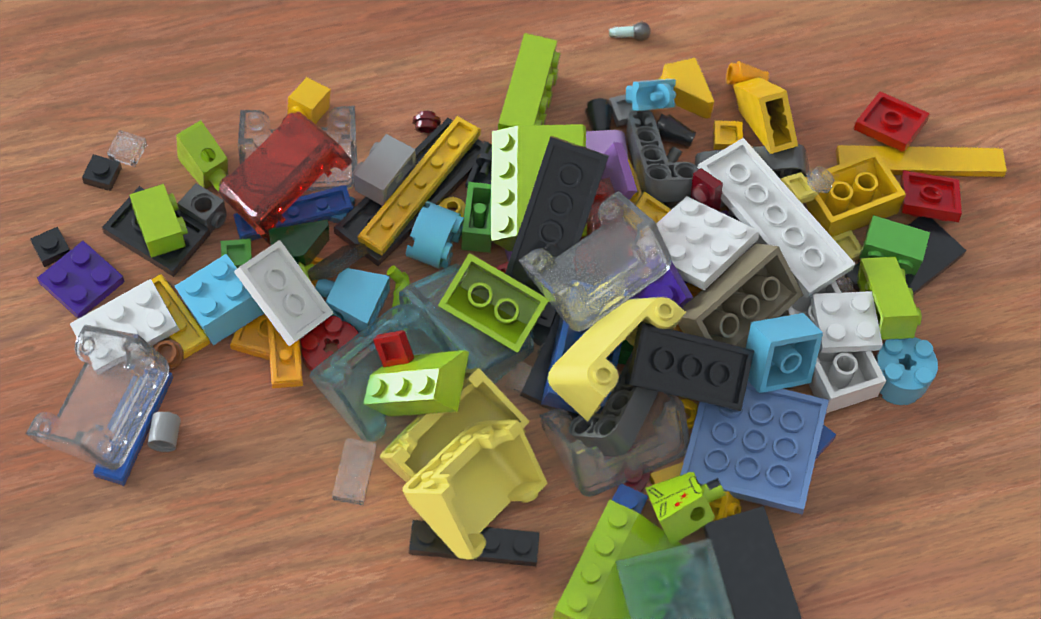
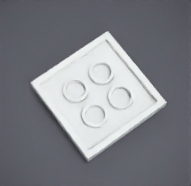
M686 196L632 245V253L644 259L656 248L664 247L682 279L705 291L759 239V230Z

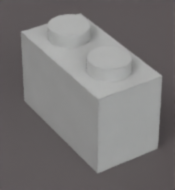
M386 134L380 142L374 143L366 160L358 163L353 172L355 191L383 206L416 166V149Z

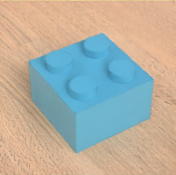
M227 254L175 285L183 302L213 345L264 314L234 273L237 268Z
M804 313L751 322L746 344L747 349L754 350L748 377L750 384L759 393L811 383L823 332Z

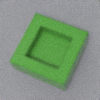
M251 239L221 241V257L227 254L236 268H239L252 259Z

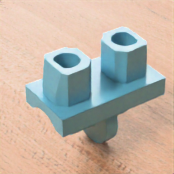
M676 79L633 82V85L626 87V102L632 103V110L634 111L675 107L674 98L676 93L673 91V88L676 84Z

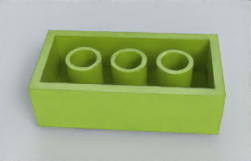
M524 33L498 123V130L523 125H545L547 116L545 112L547 107H550L553 94L551 90L553 85H556L559 72L557 68L561 53L556 52L557 40Z

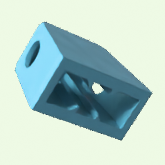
M342 268L335 282L320 277L315 288L322 297L327 298L326 303L334 313L331 316L339 317L342 321L351 324L358 333L369 337L390 292V278L387 275Z

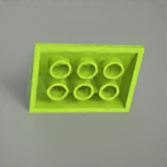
M523 125L492 132V242L507 251H513L550 137L554 136L586 147L585 125ZM587 223L582 237L587 236Z
M609 500L560 598L553 619H662L693 551L679 541L671 545L661 528L638 512Z

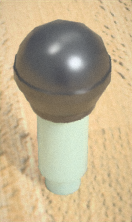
M639 22L633 26L609 29V37L614 38L634 37L644 41L651 34L650 26L646 22Z

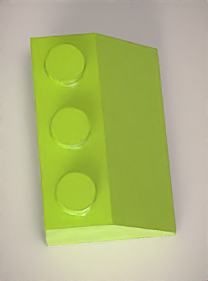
M469 253L438 307L518 353L548 305L549 299Z
M460 350L414 355V359L410 363L389 367L382 366L369 376L364 405L388 417L458 412L469 352Z

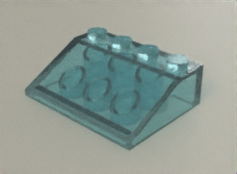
M711 539L616 561L630 619H734Z

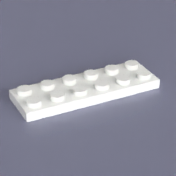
M744 138L698 164V169H704L723 182L721 200L740 222L759 230V239L757 240L759 244L779 246L806 298H809L853 270L855 266L853 260Z

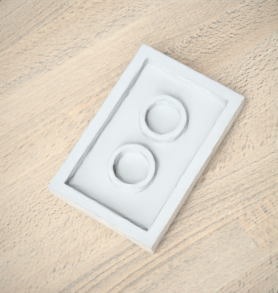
M280 240L234 271L288 346L295 343L334 314Z
M151 279L70 323L98 376L180 331Z

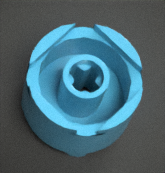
M427 201L426 208L422 207L413 226L410 237H413L412 240L415 242L413 247L407 245L406 256L438 269L441 267L447 269L453 256V252H451L453 242L458 243L462 235L464 217H461L460 213Z
M916 337L887 339L875 357L886 379V383L880 392L883 395L882 398L896 405H909L921 398L928 390L938 370V361L932 344L927 340H921Z

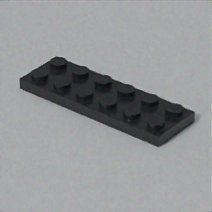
M447 118L416 148V165L453 122L450 118ZM479 139L475 141L427 200L428 202L439 205L443 199L448 198L469 177L483 145L482 141ZM368 197L359 202L334 227V233L375 265L379 266L411 235L420 210L382 256L358 242V235L382 207V205Z
M551 136L505 272L506 275L549 299L548 305L537 321L538 324L547 327L552 326L609 159V155Z

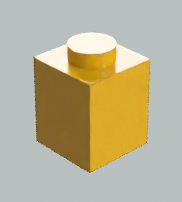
M306 77L288 97L287 117L312 129L330 108L331 89Z

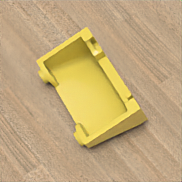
M665 297L618 300L553 365L548 374L549 385L586 421H589L600 409L601 403L618 382L617 369L606 359L624 339L634 346L638 325L641 322L652 324L660 329L674 330L686 312L674 301Z
M479 368L468 369L465 372L458 412L419 414L381 453L380 458L404 481L408 482L468 426L479 421L518 420L525 434L524 427L530 421Z
M494 420L479 421L465 428L404 485L402 491L409 504L458 558L472 560L480 556L486 546L485 538L479 533L511 501L531 502L538 497V493L548 483L519 421Z

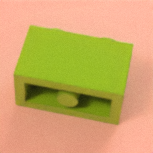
M164 184L129 194L151 258L186 247L183 235L188 234L184 219L183 217H176L174 211L179 210L175 196L173 193L167 194Z

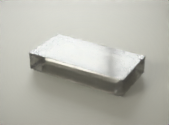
M359 243L342 246L307 271L311 281L335 277L368 254L366 245Z

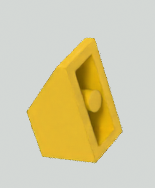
M696 58L665 64L662 76L659 79H676V84L673 88V91L676 93L674 98L675 105L702 118H710L715 101Z

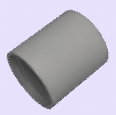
M170 412L154 413L148 438V447L161 452L174 451L177 445L181 418Z

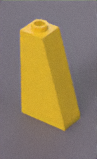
M760 77L733 84L739 112L770 154L798 146L787 90Z

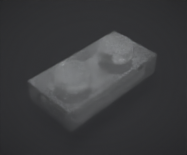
M346 438L332 493V500L364 506L377 451V443Z

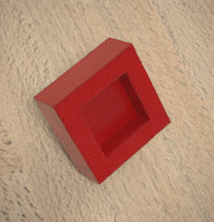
M405 330L379 334L373 339L383 367L410 363L414 359Z

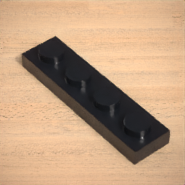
M412 521L409 554L462 559L454 554L426 521ZM485 527L479 533L485 538L486 546L482 554L472 559V561L537 566L540 532Z

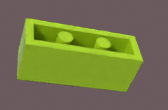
M896 257L861 258L857 283L861 292L872 291L881 339L914 338L916 328L921 324L922 315L920 308L916 307L913 301L912 288H908L905 281L904 269H900Z

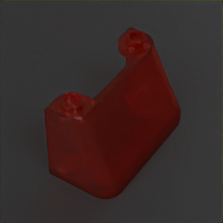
M302 112L290 113L283 119L282 124L231 175H227L221 180L218 193L270 245L268 229H274L278 221L283 223L286 220L282 214L323 173L329 177L332 174L330 169L335 167L343 172L353 161L341 145Z

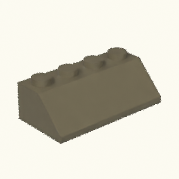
M755 243L705 291L699 292L682 307L686 313L678 325L684 333L745 348L751 322L780 317L803 296V293L779 246Z

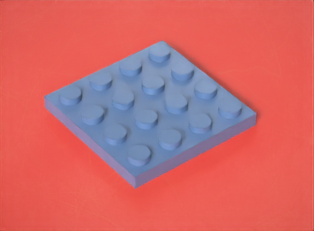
M748 381L741 411L700 402L680 475L694 472L700 486L718 477L723 490L730 492L734 498L803 515L829 400L786 389L759 393Z

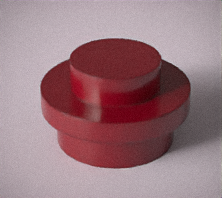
M420 111L419 115L413 117V124L417 132L432 133L441 124V118L432 111Z

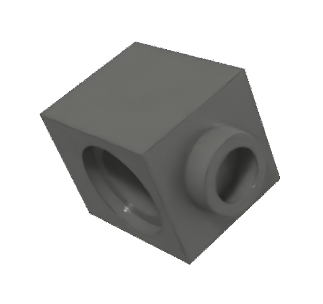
M197 183L177 203L181 212L209 228L210 234L215 228H220L226 220L227 213L224 200Z

